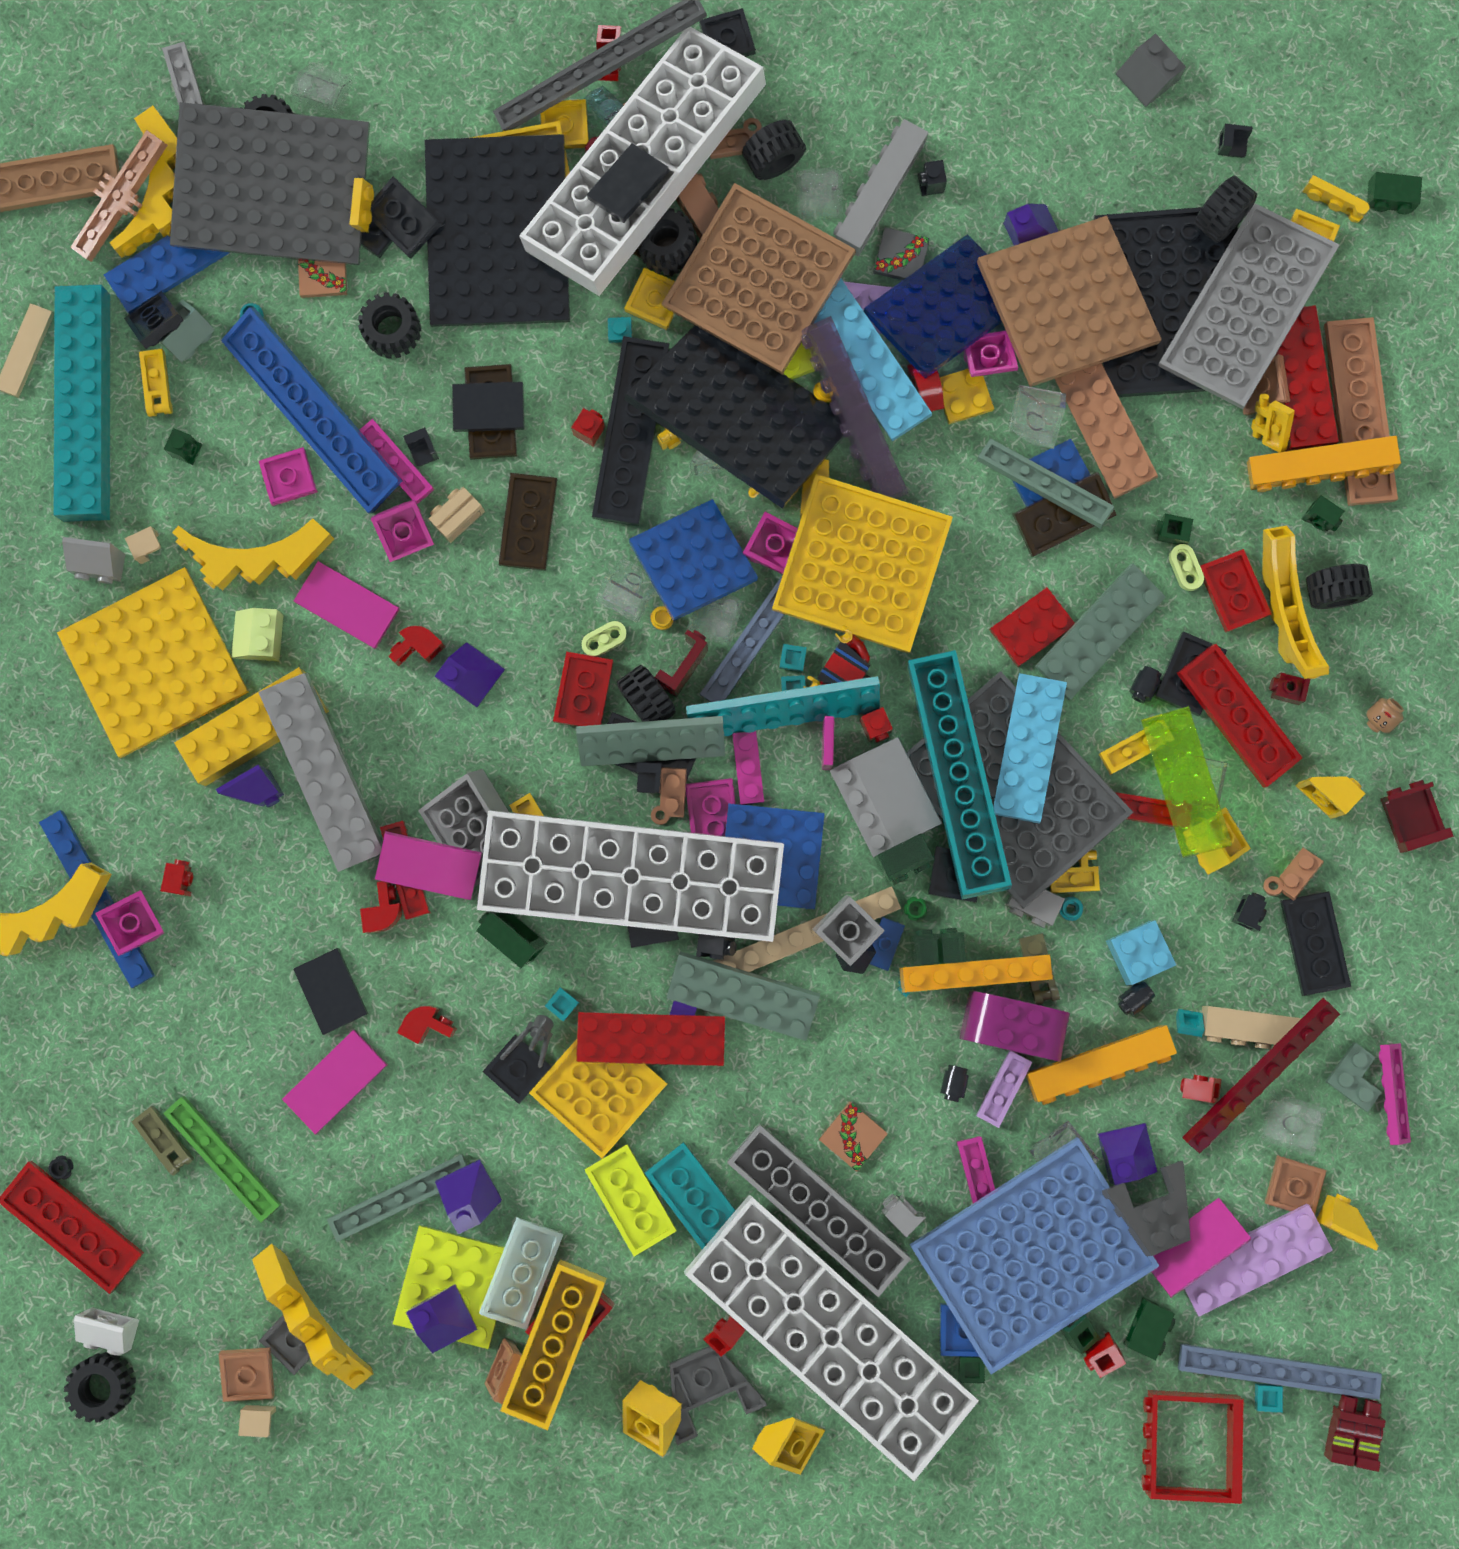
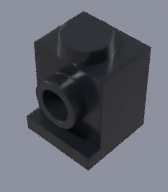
M943 160L925 162L923 172L918 173L921 197L945 192L947 179Z
M1253 892L1251 895H1243L1231 922L1253 932L1260 931L1261 926L1257 924L1258 922L1261 923L1266 915L1267 910L1264 909L1267 904L1265 902L1266 898Z
M698 934L696 957L724 960L725 955L734 956L736 953L737 945L735 938Z

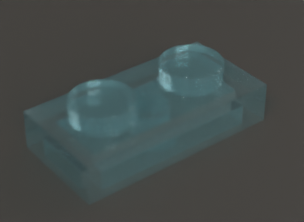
M604 86L593 90L591 94L584 97L589 108L607 126L623 107Z

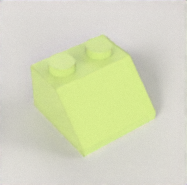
M250 608L236 611L231 658L279 661L284 615L277 609Z

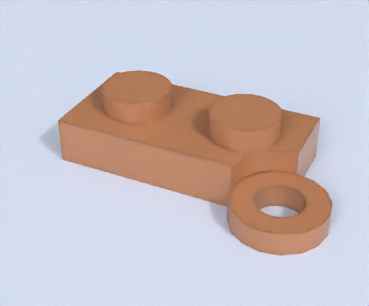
M749 118L744 122L743 128L730 130L712 152L710 159L742 155L745 143L761 129L760 121L755 118ZM755 125L757 128L755 131H750L748 126Z
M662 768L660 805L651 811V819L654 823L662 825L667 823L670 817L685 816L687 769ZM657 811L664 812V819L660 820L656 817Z
M1302 848L1279 878L1271 876L1265 880L1264 891L1270 896H1277L1283 893L1294 901L1323 865V860ZM1274 882L1278 885V888L1271 890L1269 884Z

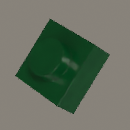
M959 1356V1383L985 1384V1364L980 1357Z

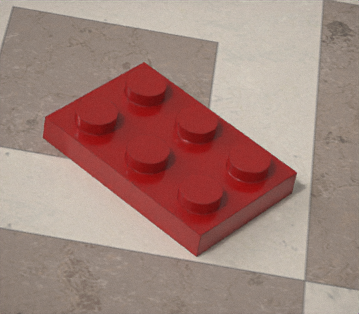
M1244 549L1200 566L1204 575L1203 582L1225 633L1272 614Z
M1046 587L989 630L1016 666L1019 667L1066 633L1075 622L1048 587Z
M566 651L553 717L554 723L570 726L602 725L614 663L612 659Z

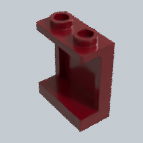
M689 630L685 632L686 642L693 647L673 677L661 669L655 676L661 687L676 698L708 652V643L705 641L706 637L696 630L693 633Z
M1424 780L1409 784L1410 789L1402 791L1401 787L1386 791L1388 796L1380 798L1400 853L1454 837L1451 827L1445 828L1430 789V787L1434 786L1433 782L1425 784Z

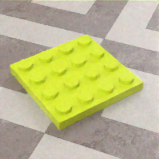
M419 1225L393 1324L414 1330L406 1312L412 1306L456 1284L478 1328L457 1341L489 1349L497 1320L482 1316L479 1311L505 1247Z

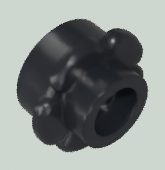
M63 1155L57 1156L49 1164L50 1175L56 1180L69 1178L72 1174L71 1170L74 1168L72 1160L67 1159Z

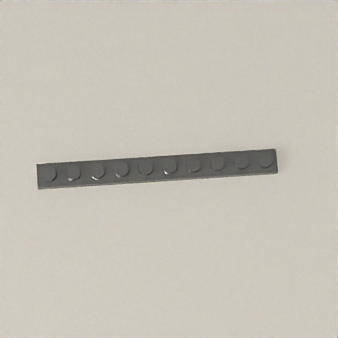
M682 0L493 110L503 131L515 129L706 18L707 14L700 0Z

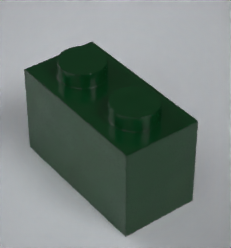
M1375 172L1368 182L1367 203L1369 208H1374V211L1377 212L1394 210L1398 214L1413 213L1421 203L1422 177Z
M1142 1297L1123 1344L1129 1349L1156 1361L1158 1355L1161 1356L1166 1346L1164 1340L1167 1332H1171L1174 1328L1176 1321L1174 1318L1175 1313Z

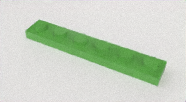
M181 1096L163 1113L260 1223L264 1222L282 1205L185 1096Z

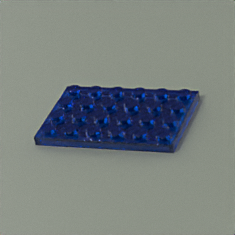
M968 234L870 303L863 310L876 328L925 379L1002 323L977 264L979 257L988 254Z

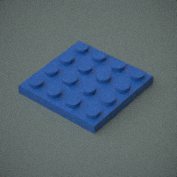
M713 499L629 539L633 551L673 621L758 580V576L747 557L743 554V550Z
M728 803L726 837L784 843L777 906L815 909L825 813Z

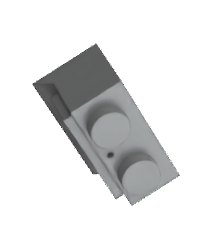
M892 1193L882 1203L884 1205L882 1209L884 1215L905 1237L926 1218L923 1212L916 1211L902 1195L898 1197Z

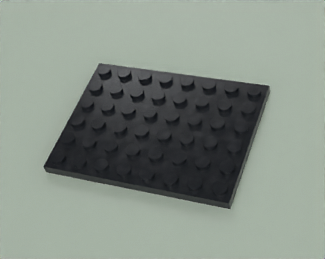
M564 134L425 139L426 208L442 223L427 241L430 326L570 322L569 277L526 252L519 237L566 178Z
M1202 207L1094 215L1093 220L1104 216L1108 217L1162 339L1159 344L1102 363L1118 397L1206 392V390L1158 365L1235 236L1238 226L1224 240L1216 243L1194 224L1197 214Z
M696 325L626 393L624 398L626 402L782 509L855 423L839 411L832 410L829 404L818 400L814 394L786 375L777 372Z

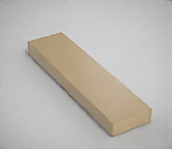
M30 303L0 373V392L17 398L20 397L54 317L52 311Z

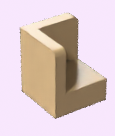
M151 526L125 538L133 558L140 564L150 560L148 554L161 548L157 539L159 534Z
M246 1405L240 1410L238 1436L268 1437L270 1435L271 1415L276 1412V1406Z

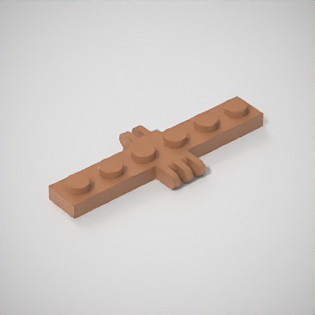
M146 130L116 178L114 179L106 172L104 173L103 177L108 180V183L105 184L101 180L98 185L104 188L103 191L97 188L93 190L102 199L71 245L73 250L92 262L123 214L127 216L128 213L133 216L137 215L132 206L135 205L141 209L142 204L137 201L139 196L136 193L168 146L166 143Z

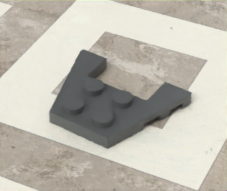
M1177 1161L1160 1168L1168 1194L1133 1207L1125 1183L1102 1190L1103 1196L1114 1205L1115 1208L1113 1210L1117 1216L1122 1217L1128 1225L1129 1233L1146 1257L1156 1255L1191 1240L1183 1161Z
M710 1346L670 1362L672 1397L681 1404V1421L675 1433L677 1445L698 1436L689 1410L736 1390L746 1415L767 1406L765 1399L726 1354L720 1356Z

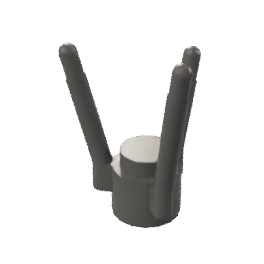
M537 1015L534 1022L528 1023L524 1031L500 1056V1059L504 1060L525 1036L531 1032L530 1035L533 1040L529 1046L530 1051H533L538 1041H543L544 1039L538 1067L541 1068L545 1060L549 1041L553 1035L550 1032L554 1026L553 1021L547 1016Z

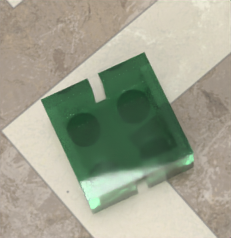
M920 833L876 855L874 860L886 884L892 882L895 886L909 878L908 873L914 871L915 875L929 869L931 867L929 863L934 858Z
M957 928L939 930L940 934H933L932 929L915 931V935L910 937L912 966L966 962L964 932H957Z

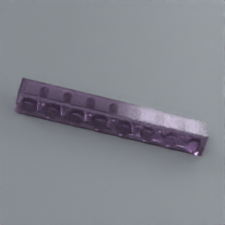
M827 317L804 328L801 331L803 335L800 336L805 349L809 348L811 352V364L814 370L819 371L822 380H820L821 387L826 394L829 393L832 400L830 407L834 415H838L841 420V432L845 438H849L852 445L849 447L851 455L855 460L858 459L861 466L859 468L860 475L864 481L868 482L871 488L869 491L895 499L908 494L832 317Z

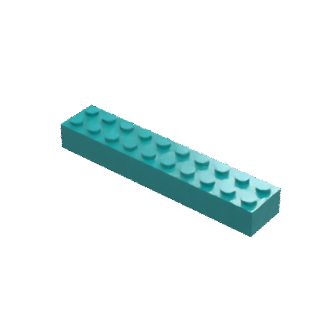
M101 284L55 286L54 516L63 522L110 520V293Z
M956 650L908 660V671L961 898L963 900L1010 890L1012 883Z

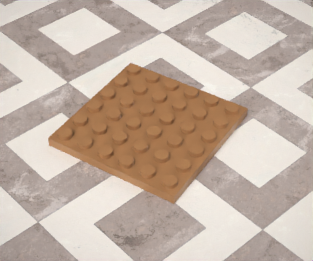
M734 183L662 302V306L783 374L854 257L856 250Z
M1107 216L981 256L977 260V264L1030 387L1159 344L1162 340Z

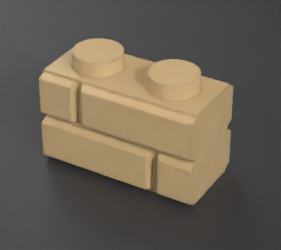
M464 487L460 490L455 489L448 496L449 500L443 506L437 505L431 511V517L428 518L433 526L450 543L485 512L481 504Z

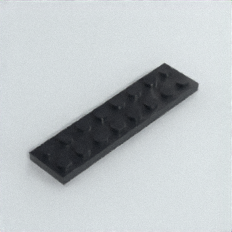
M623 336L592 519L639 526L657 422L626 402L624 398L626 393L669 351V343Z

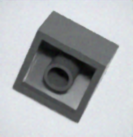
M1155 33L1134 51L1116 72V75L1146 108L1181 79L1186 66Z

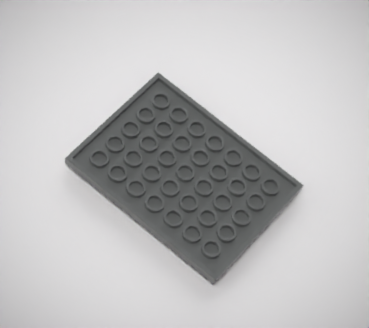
M180 102L170 245L180 248L359 265L362 232L349 224L354 178L366 180L370 123L357 120Z
M1001 671L968 699L993 805L1016 687ZM1059 732L1056 738L1041 823L995 815L1012 883L1010 890L1006 891L1022 909L1029 905L1133 813ZM923 738L906 753L936 812L943 821L925 739Z

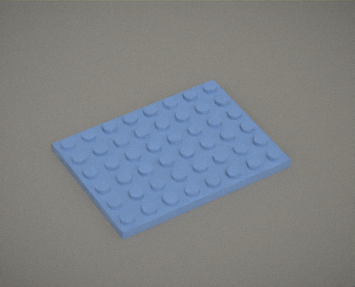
M1078 1137L910 1244L991 1375L1159 1267L1154 1256H1145L1129 1233L1128 1225L1122 1217L1117 1216L1111 1201L1103 1196L1102 1190L1109 1188V1185Z

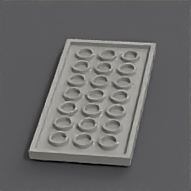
M1254 203L1158 366L1244 409L1332 260L1339 244Z

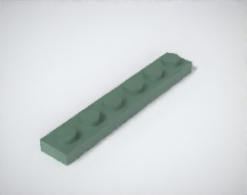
M991 438L978 456L980 463L1100 529L1114 510V506Z
M458 1155L328 1218L327 1221L336 1242L439 1193L435 1181L467 1166L464 1155Z

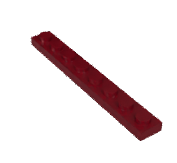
M1322 998L1182 1138L1200 1154L1335 1021L1340 1013L1325 998Z

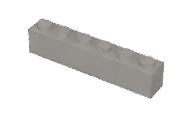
M905 119L900 127L895 126L890 136L892 141L889 146L885 144L879 155V158H881L879 163L872 165L868 173L869 180L866 184H861L856 194L858 196L856 202L849 204L845 212L847 217L843 223L839 222L834 230L835 238L856 250L855 255L858 257L927 142L928 132Z

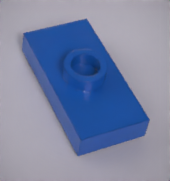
M882 917L879 925L885 931L872 943L876 954L870 965L888 971L905 925Z

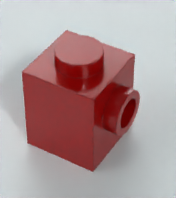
M583 408L571 427L573 436L594 447L605 429L603 416L593 409L588 411Z
M884 707L860 718V723L869 742L875 740L878 743L889 738L893 728Z

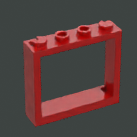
M1148 1390V1397H1144L1143 1400L1144 1412L1147 1413V1423H1143V1437L1147 1439V1449L1142 1451V1461L1146 1465V1475H1142V1489L1146 1490L1148 1497L1156 1500L1242 1504L1244 1399L1238 1394ZM1158 1400L1227 1404L1226 1489L1156 1486Z

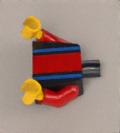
M842 626L846 631L844 635L839 636L835 633L840 643L817 679L812 676L807 677V679L813 681L810 687L870 678L866 674L871 666L867 648L864 642L852 634L847 626Z

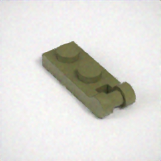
M1043 933L1018 939L1023 957L1048 955ZM1053 971V979L1029 981L1036 1005L1043 1004L1045 1000H1060ZM1047 983L1048 990L1040 991L1039 984Z
M150 1106L131 1121L171 1175H176L184 1164L188 1165L194 1160V1157L183 1146L154 1106ZM175 1151L179 1157L172 1160L169 1155Z

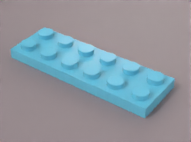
M1019 673L993 805L995 815L1041 823L1067 682Z

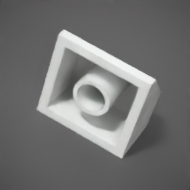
M92 1307L75 1315V1339L77 1342L84 1343L83 1346L85 1348L98 1349L100 1347L107 1349L109 1354L122 1355V1353L124 1354L132 1348L139 1319Z

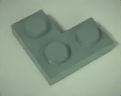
M1353 1042L1325 1082L1365 1112L1370 1110L1382 1093L1362 1078L1376 1057Z

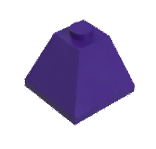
M1028 203L1007 212L1003 223L1014 246L1058 232L1046 204Z
M466 642L448 657L435 677L477 708L505 669Z
M256 765L216 789L220 795L262 807L265 805L266 807H271L280 801L279 797L284 795L271 771L260 765Z
M1146 1123L1098 1133L1108 1180L1111 1184L1117 1185L1139 1180L1158 1172Z
M480 1159L435 1181L446 1213L458 1234L481 1224L502 1201L498 1190Z
M456 1284L412 1306L406 1312L417 1336L432 1354L478 1329Z

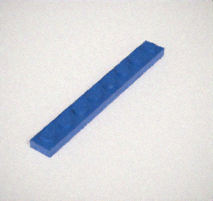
M62 810L39 822L70 879L80 864L92 863ZM105 887L91 917L130 987L135 988L155 975L139 947L120 956L116 953L95 914L114 904Z

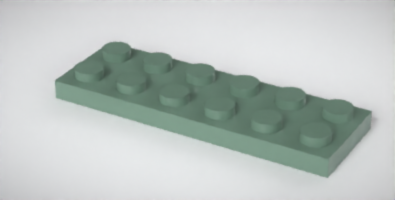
M1134 563L1130 564L1038 662L1035 668L1047 679L1067 682L1064 697L1071 700L1166 596Z
M722 716L576 726L581 766L725 756Z
M680 951L666 999L806 1041L820 993Z

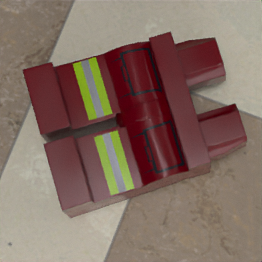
M1342 1394L1339 1405H1333V1415L1330 1421L1324 1456L1333 1463L1352 1467L1355 1465L1357 1468L1379 1472L1381 1463L1378 1460L1383 1438V1428H1385L1386 1422L1381 1417V1403L1376 1400L1365 1399L1363 1411L1356 1410L1358 1398Z

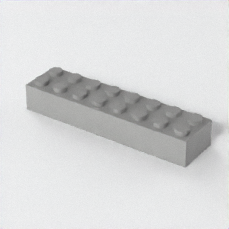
M303 673L258 692L337 871H342L379 855L383 842L309 674Z
M760 1123L727 1160V1163L877 1297L884 1292L910 1261V1256Z

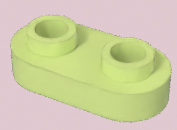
M1186 544L1175 546L1169 554V561L1177 581L1182 589L1194 591L1204 581V575L1199 562L1190 546ZM1182 554L1185 560L1179 561L1177 555ZM1192 576L1194 582L1188 583L1186 577Z
M612 621L588 633L582 640L584 653L589 656L599 657L620 646L627 638L626 628L622 623ZM618 631L619 637L612 638L611 633ZM597 642L599 646L597 649L592 650L590 644Z

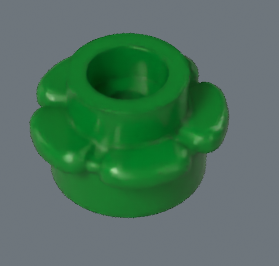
M911 897L907 900L903 910L910 920L917 921L919 918L926 916L927 904L922 898ZM915 906L918 908L917 911L913 910Z

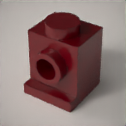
M1281 672L1276 677H1273L1270 682L1269 691H1272L1271 698L1300 705L1306 701L1311 679H1304ZM1287 683L1293 685L1292 691L1287 689Z

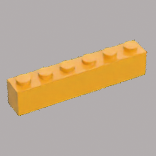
M1397 435L1252 456L1247 461L1251 490L1257 489V492H1267L1272 490V487L1281 486L1282 489L1296 487V484L1299 483L1316 485L1321 483V480L1330 479L1331 482H1338L1348 476L1365 478L1370 476V473L1379 472L1380 475H1387L1393 473L1401 464Z
M1050 955L899 968L902 993L1053 979Z
M1160 1025L1063 1059L1060 1062L1057 1061L1029 1071L1026 1074V1078L1034 1100L1045 1105L1056 1101L1055 1096L1064 1093L1066 1097L1080 1092L1079 1088L1088 1085L1089 1089L1102 1085L1103 1079L1111 1077V1080L1125 1077L1126 1071L1134 1069V1072L1149 1068L1148 1064L1157 1061V1064L1172 1060L1171 1055L1177 1054L1167 1025Z

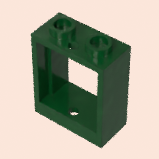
M487 911L478 921L481 925L476 931L521 969L533 962L548 944L514 914Z

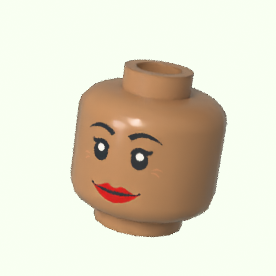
M1391 697L1389 699L1380 698L1366 712L1369 720L1367 725L1376 733L1379 731L1390 733L1403 721L1404 716L1402 712L1404 709Z

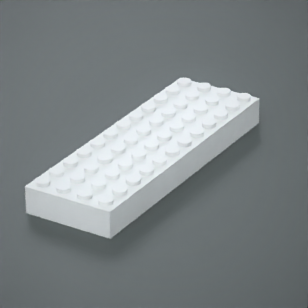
M692 27L685 29L520 234L519 237L525 251L600 296L764 88L766 81L763 67ZM633 143L667 165L669 173L627 221L622 223L588 200L587 193Z
M489 810L477 910L773 942L784 843Z
M748 1195L684 1271L690 1280L913 1481L916 1480L979 1401L750 1195Z

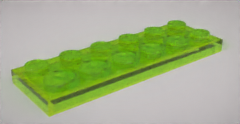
M1189 706L1142 719L1141 723L1183 859L1232 846Z

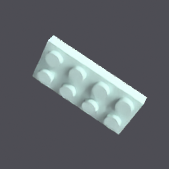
M516 1217L479 1313L482 1316L526 1330L563 1234Z

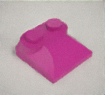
M1006 331L962 337L963 357L968 365L971 377L1018 370L1014 349Z
M415 500L402 503L371 517V521L390 562L434 545L421 510Z
M764 512L743 554L753 563H760L783 574L798 528Z
M141 890L95 913L118 956L147 942H153L159 936L165 934Z

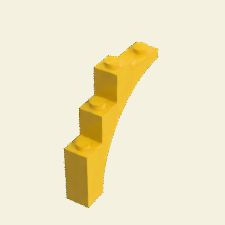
M151 106L134 119L143 134L147 130L168 146L149 173V183L141 209L139 208L137 215L124 231L109 242L121 258L134 254L137 247L154 240L159 232L163 237L167 235L170 237L172 209L169 204L173 202L175 174L172 170L175 169L177 137L154 106Z
M313 518L300 530L281 541L249 549L225 548L212 545L192 536L180 526H177L172 532L178 538L175 542L185 551L190 548L195 553L192 557L203 566L200 569L205 575L203 580L213 589L217 586L222 591L239 573L250 584L255 581L258 585L275 568L286 578L291 575L297 580L334 540L332 535Z
M1287 525L1264 529L1262 579L1271 591L1270 611L1272 613L1271 618L1279 627V654L1286 663H1293L1304 679H1315L1319 676L1329 675V665L1323 658L1314 640L1302 602L1297 574L1295 535Z
M93 863L80 864L71 880L59 893L42 905L21 913H0V955L9 956L20 953L28 937L36 942L54 939L61 923L69 928L87 925L112 874Z
M270 1244L252 1259L266 1299L282 1311L289 1332L305 1343L312 1364L327 1376L332 1373L354 1390L374 1374L372 1368L347 1346L318 1311L298 1280L285 1253L273 1244Z

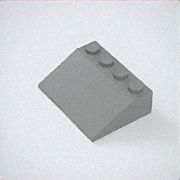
M899 737L830 770L873 857L879 856L942 824Z
M483 769L465 774L418 810L438 843L482 852L474 888L480 884L488 811L509 812Z

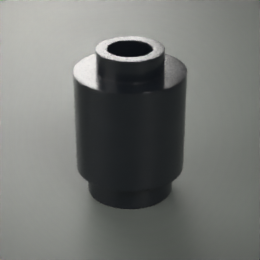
M1144 666L1143 670H1139L1129 690L1132 694V699L1143 704L1146 701L1151 702L1161 683L1160 677L1162 674L1148 666Z
M1142 981L1140 984H1134L1118 997L1120 1001L1118 1006L1125 1015L1131 1014L1135 1016L1151 1004L1152 999L1156 996L1152 989Z
M948 1065V1070L944 1072L940 1092L945 1094L944 1099L959 1102V1098H965L969 1075H967L968 1069Z

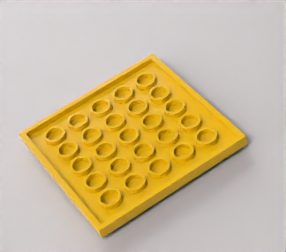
M815 474L772 610L842 633L846 632L842 628L845 625L858 638L909 654L953 517Z
M185 567L57 632L119 758L249 693Z

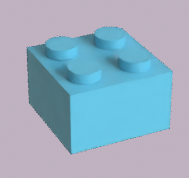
M1156 920L1149 921L1106 940L1126 985L1136 984L1176 966Z

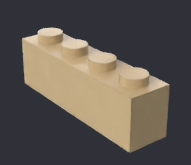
M1202 1006L1203 1035L1207 1036L1206 1041L1221 1043L1222 1038L1231 1039V1044L1246 1046V1041L1256 1042L1255 1047L1270 1049L1271 1045H1275L1302 1019Z

